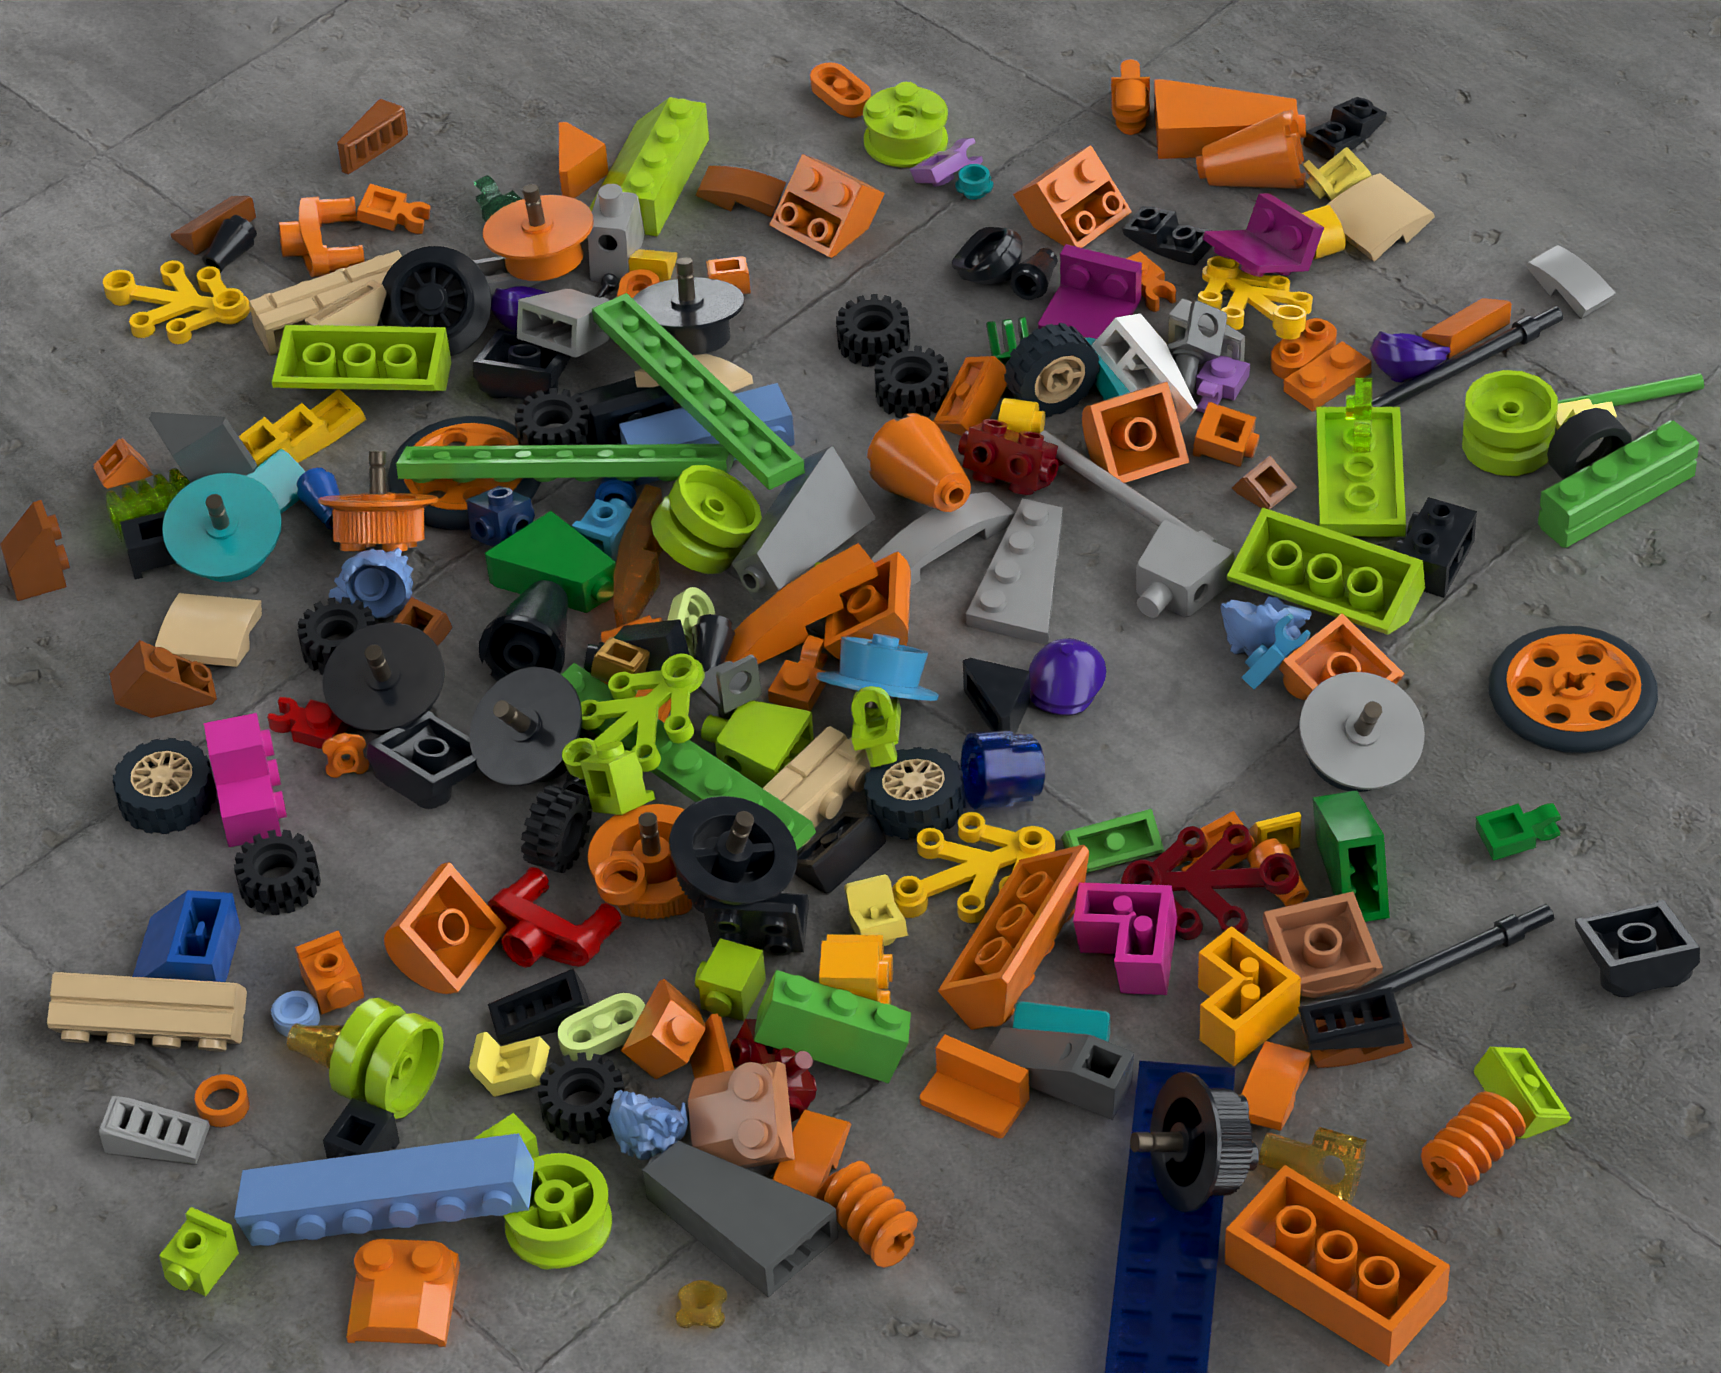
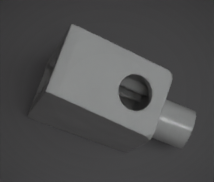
M606 184L598 190L592 210L594 222L593 228L588 235L591 281L601 282L604 275L610 273L615 275L618 283H620L621 278L630 272L629 257L635 251L641 249L645 231L638 195L622 192V188L617 184ZM612 238H615L617 242L615 249L612 248Z
M562 289L519 299L517 338L575 358L608 342L610 337L593 321L592 308L610 300L605 297L591 296L573 289Z
M1164 520L1139 559L1136 567V592L1140 596L1137 600L1138 608L1144 615L1151 618L1157 617L1164 608L1183 617L1191 616L1232 583L1227 580V575L1234 563V551Z

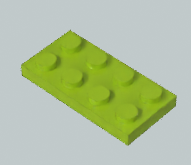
M1316 407L1319 526L1348 536L1405 537L1406 512L1400 407Z

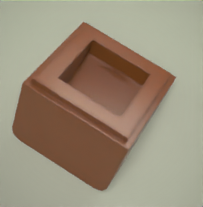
M1271 455L1232 487L1237 494L1260 508L1263 507L1269 510L1297 488Z

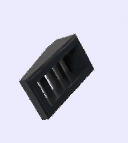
M574 968L488 1004L497 1040L501 1045L558 1032V1028L564 1019L591 1006L585 986ZM553 1003L554 1007L546 1010L545 1005ZM534 1007L536 1015L528 1017L526 1009ZM516 1012L518 1022L510 1025L508 1013Z
M1392 987L1298 1007L1309 1050L1386 1047L1404 1043L1403 1023ZM1373 1017H1382L1383 1020L1374 1021ZM1354 1018H1363L1364 1024L1356 1025ZM1335 1019H1344L1346 1027L1338 1029ZM1315 1020H1325L1328 1031L1319 1033Z

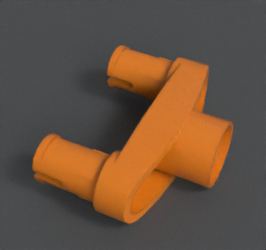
M319 196L301 198L299 220L279 222L282 257L302 256L311 277H321L340 268H347L365 262L362 244L350 247L327 248V245L322 243L320 231L322 224L357 221L354 196L350 198L319 200Z

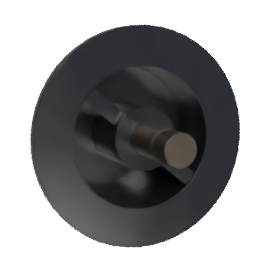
M718 796L695 802L677 817L669 837L670 856L676 868L675 872L677 873V881L680 883L679 886L682 887V891H685L684 894L688 895V899H691L693 906L702 913H704V900H715L731 905H750L756 902L765 903L784 891L796 871L798 860L797 848L789 829L767 808L746 799Z
M1189 1072L1174 1074L1162 1086L1154 1105L1150 1133L1134 1132L1130 1138V1146L1133 1152H1150L1157 1186L1165 1201L1173 1209L1180 1212L1198 1210L1206 1203L1210 1196L1234 1194V1192H1237V1189H1240L1242 1183L1245 1182L1248 1171L1255 1170L1259 1161L1257 1145L1252 1141V1126L1250 1125L1249 1105L1246 1097L1238 1095L1230 1089L1208 1088L1199 1076Z

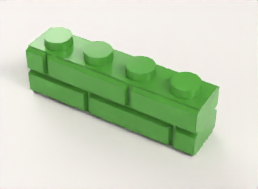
M1674 420L1666 422L1657 427V430L1648 432L1592 463V466H1587L1542 491L1540 497L1541 510H1539L1538 517L1540 529L1562 548L1573 545L1694 477L1697 465L1695 459L1698 457L1699 442Z

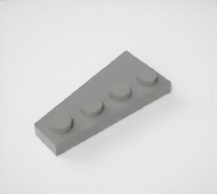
M1022 498L966 612V626L1044 645L1048 644L1053 592L1056 581V566L1063 522V507Z

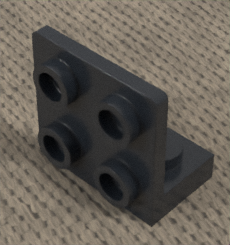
M635 377L577 393L581 396L582 401L585 400L588 404L592 428L591 435L594 445H621L620 423L674 410L673 398L660 385L656 387H637Z
M780 893L765 903L756 902L750 905H731L715 900H704L703 912L712 947H715L721 938L765 950L767 953L777 956L788 955L791 952H804L809 910L808 894Z

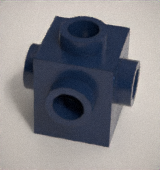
M497 486L466 500L471 538L491 547L496 546L534 522L535 513L531 499L513 492L510 488Z

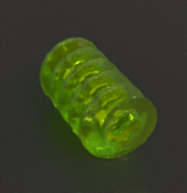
M172 468L169 470V482L162 474H155L153 476V488L145 479L139 480L137 483V493L131 486L125 485L121 491L122 499L113 490L106 493L108 515L121 542L122 529L120 522L166 511L174 497L190 484L185 474L183 475L177 468Z

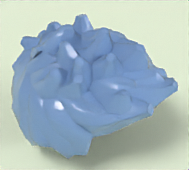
M399 548L389 552L374 549L359 552L347 559L342 565L339 577L334 580L337 587L330 590L329 598L335 597V600L341 603L342 597L350 598L351 605L356 600L363 602L364 608L368 606L371 609L374 618L395 616L402 611L411 598L413 587L411 573L413 568L407 564L408 557L406 555L401 556L402 551Z
M1268 596L1265 603L1259 606L1250 602L1232 599L1227 604L1222 603L1220 606L1224 628L1227 633V641L1231 645L1230 651L1234 654L1245 652L1248 656L1262 643L1268 649L1275 643V627L1284 616L1290 613L1294 616L1292 621L1286 626V633L1291 638H1298L1301 635L1299 629L1306 624L1305 620H1309L1312 615L1311 610L1286 605L1280 598Z
M620 1090L614 1095L608 1121L615 1139L620 1145L621 1152L627 1153L631 1157L635 1154L639 1160H647L659 1152H665L674 1143L682 1139L689 1123V1112L684 1102L681 1105L680 1111L676 1106L661 1097L648 1099L647 1096L641 1094L635 1095L634 1092L630 1093Z

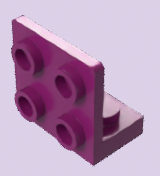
M1266 193L1258 194L1246 230L1205 231L1202 240L1215 247L1214 252L1219 256L1234 259L1240 263L1241 269L1250 275L1262 277L1264 273H1277L1288 276L1291 272L1309 271L1324 227L1273 195Z
M1066 244L1060 253V286L1040 318L1038 329L1049 324L1058 325L1059 323H1064L1068 327H1075L1085 338L1097 339L1116 317L1133 315L1141 301L1142 263Z

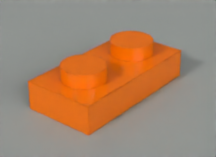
M1341 341L1285 378L1284 392L1313 412L1316 410V407H1321L1371 373L1372 361Z

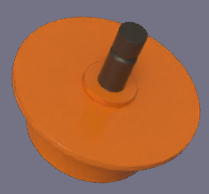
M529 184L523 187L524 199L501 208L484 225L483 239L486 246L493 253L505 257L506 269L512 276L526 281H545L563 276L574 270L581 263L584 256L581 242L590 234L594 220L592 211L583 202L561 195L540 196L538 185Z

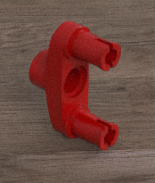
M530 867L509 888H502L488 901L490 909L507 927L505 930L506 934L502 937L501 941L505 953L513 962L525 968L531 967L542 956L571 966H585L600 951V945L622 925L619 911L607 903H602L581 925H574L534 904L533 902L549 889L547 876L543 871L535 867Z

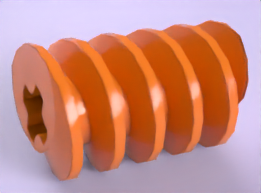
M1487 1091L1477 1093L1470 1100V1103L1458 1112V1116H1454L1446 1124V1128H1442L1434 1136V1140H1430L1422 1148V1164L1429 1178L1446 1194L1455 1198H1461L1468 1191V1185L1473 1186L1480 1179V1173H1486L1492 1167V1161H1498L1503 1156L1504 1149H1510L1515 1144V1136L1521 1137L1525 1134L1526 1125L1523 1116L1517 1107L1506 1098Z
M857 1161L825 1179L818 1189L816 1198L829 1203L836 1209L839 1225L847 1230L850 1237L859 1243L862 1250L871 1256L877 1266L883 1268L893 1266L902 1261L911 1251L915 1242L913 1232L917 1227L918 1219L913 1212L906 1211V1206L901 1199L894 1198V1193L890 1187L882 1186L883 1182L880 1176L871 1173V1168L866 1162Z

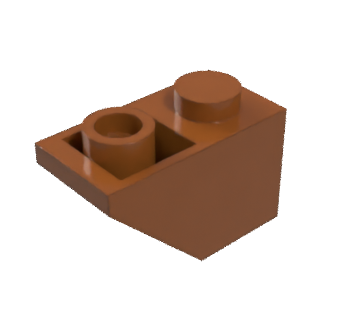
M42 500L35 501L30 505L0 543L17 601L67 587L63 570L70 568L64 545L56 546L55 540L62 539L60 527L55 514L47 516Z
M141 640L135 644L109 673L115 704L150 718L212 705L217 700L210 668H207L200 662H192L171 653L163 647H155Z

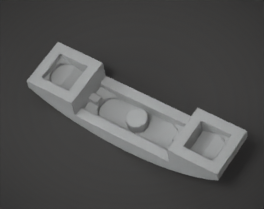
M991 492L970 494L965 504L955 511L943 512L934 508L913 521L889 540L873 556L872 560L875 563L898 551L910 566L911 586L921 581L920 568L975 534H979L985 540L989 539L1010 525L1015 512Z

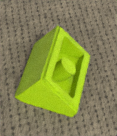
M1490 1046L1475 1066L1474 1075L1484 1090L1506 1098L1517 1107L1523 1116L1526 1125L1525 1134L1521 1137H1516L1517 1139L1532 1137L1567 1124L1570 1121V1114L1526 1048Z

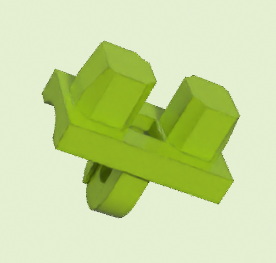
M867 686L861 688L854 694L851 705L854 718L851 740L854 750H866L870 767L894 763L897 761L895 745L899 742L901 720L899 699H890L888 693L880 687ZM867 702H875L878 708H867L865 704Z

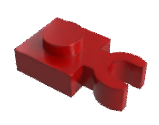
M280 697L278 699L280 713L285 715L269 713L267 716L269 728L277 733L291 732L293 742L322 749V745L327 739L345 733L349 727L332 712L328 704L312 699L303 708L299 707L292 698Z

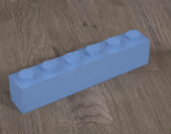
M518 1133L242 1170L234 1219L252 1246H271L280 1242L303 1239L317 1240L326 1236L350 1233L363 1234L368 1231L396 1227L410 1228L419 1224L443 1221L456 1222L461 1219L489 1215L503 1216L512 1212L529 1210L535 1162Z

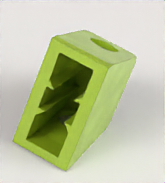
M751 700L737 707L729 720L712 714L708 715L702 725L701 738L715 743L716 756L719 760L763 788L814 740L812 712Z

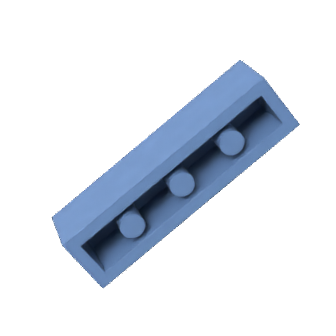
M778 383L734 394L788 446L795 445L792 413ZM683 407L619 424L621 444H720ZM640 477L634 480L636 486L658 481L659 479L657 477Z

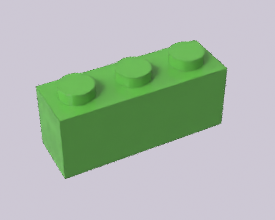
M776 970L757 1011L754 1042L780 1050L789 1048L796 1053L806 1051L811 1055L812 1060L889 1084L908 1045L911 1012L899 1009L891 1004H883L855 995L847 990L836 989L810 981L803 976L791 975Z

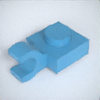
M1291 613L1281 618L1276 624L1275 643L1269 649L1262 643L1244 662L1250 669L1241 678L1254 690L1269 677L1295 648L1302 646L1310 637L1311 633L1308 630L1304 631L1298 638H1291L1287 635L1286 626L1294 618Z

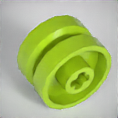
M1512 370L1488 373L1474 381L1465 396L1462 449L1468 460L1481 470L1503 476H1519L1532 473L1548 462L1547 452L1550 441L1555 435L1558 411V397L1551 385L1538 376Z
M692 465L683 470L675 481L669 495L663 499L656 509L651 525L653 535L659 545L675 561L691 570L704 574H720L731 567L742 546L748 541L759 525L762 516L760 506L755 497L738 479L714 467Z
M369 998L358 1006L348 1018L336 1040L329 1069V1080L332 1090L349 1100L355 1098L394 1113L395 1119L404 1118L416 1109L426 1096L436 1077L443 1052L444 1038L442 1028L435 1021L417 1013L406 1014L400 1006L382 998Z

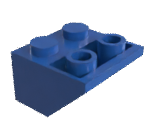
M187 890L152 915L132 977L226 982L241 930L233 893Z

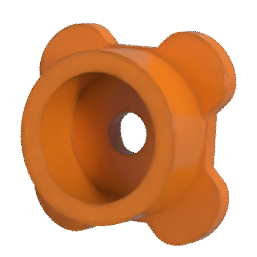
M349 733L338 734L333 738L327 739L322 745V751L328 758V764L325 766L326 773L333 778H338L343 773H365L369 768V761L364 757L363 749L366 747L365 739L360 735ZM349 754L350 757L348 759H343L342 755Z

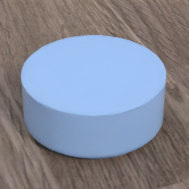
M291 991L281 995L275 1000L271 1008L275 1029L287 1037L305 1036L312 1032L320 1021L316 999L304 991Z

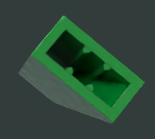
M552 511L544 514L485 552L489 583L500 589L522 594L536 581H552L561 586L566 592L568 608L588 613L600 604L609 601L620 592L616 562Z
M1356 790L1313 797L1315 837L1334 896L1354 892L1365 922L1390 918L1384 833L1360 794Z

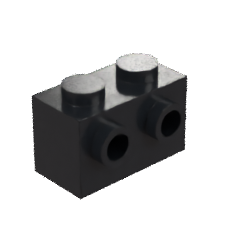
M1428 497L1420 513L1413 512L1408 524L1405 540L1399 539L1393 551L1423 560L1425 580L1423 592L1443 598L1446 596L1475 541L1477 511Z

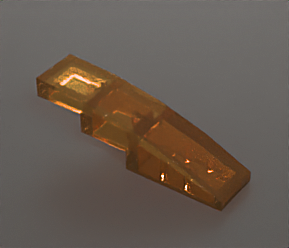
M647 484L630 513L619 545L614 573L616 628L638 620L661 583L658 557L663 549L653 535L651 520L656 509L663 501L661 488Z

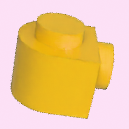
M1330 205L1302 213L1324 227L1313 260L1344 251L1346 246L1344 230L1339 218Z
M1004 398L998 420L1006 423L1009 430L1018 433L1021 431H1032L1040 434L1044 431L1045 412L1039 411L1038 402Z

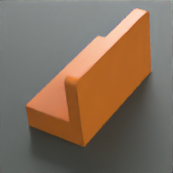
M945 1034L935 1047L937 1071L920 1094V1104L998 1139H1002L1030 1100L1029 1070Z

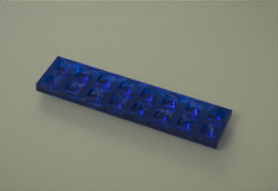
M1139 1061L1131 1135L1134 1132L1150 1133L1151 1118L1157 1096L1165 1082L1174 1074L1181 1072L1193 1073L1199 1076L1208 1088L1230 1089L1234 1092L1235 1068ZM1131 1146L1126 1176L1105 1373H1208L1224 1196H1210L1201 1208L1193 1212H1180L1173 1209L1165 1201L1157 1186L1150 1152H1133Z

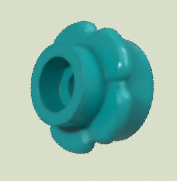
M969 164L962 167L958 174L959 180L955 182L956 190L972 200L984 197L992 191L994 186L988 168L980 164Z

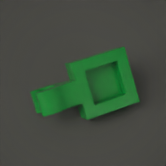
M1554 803L1541 805L1526 813H1523L1519 804H1515L1476 816V830L1492 860L1495 861L1536 848V838L1548 841L1560 836V830L1555 822L1561 820V816Z

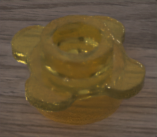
M697 1280L683 1286L679 1290L678 1298L681 1301V1310L676 1313L675 1317L680 1327L690 1328L693 1325L716 1329L723 1325L725 1315L722 1312V1303L727 1300V1292L722 1286L715 1285L706 1280ZM702 1305L706 1306L704 1309L697 1308Z

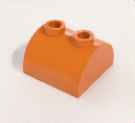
M1168 382L1158 383L1088 405L1084 408L1082 426L1091 461L1123 483L1189 463Z
M898 551L875 562L878 576L841 593L840 597L844 608L826 616L824 648L840 660L841 637L872 639L873 634H882L899 638V644L907 646L911 569L907 560Z
M447 862L436 868L384 935V945L393 963L412 981L437 993L452 994L459 992L507 927L454 866Z

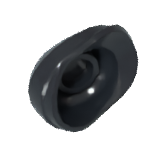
M985 227L980 229L970 237L952 260V267L958 271L960 277L964 280L978 284L994 285L1009 281L1012 270L1021 262V236L1009 228Z

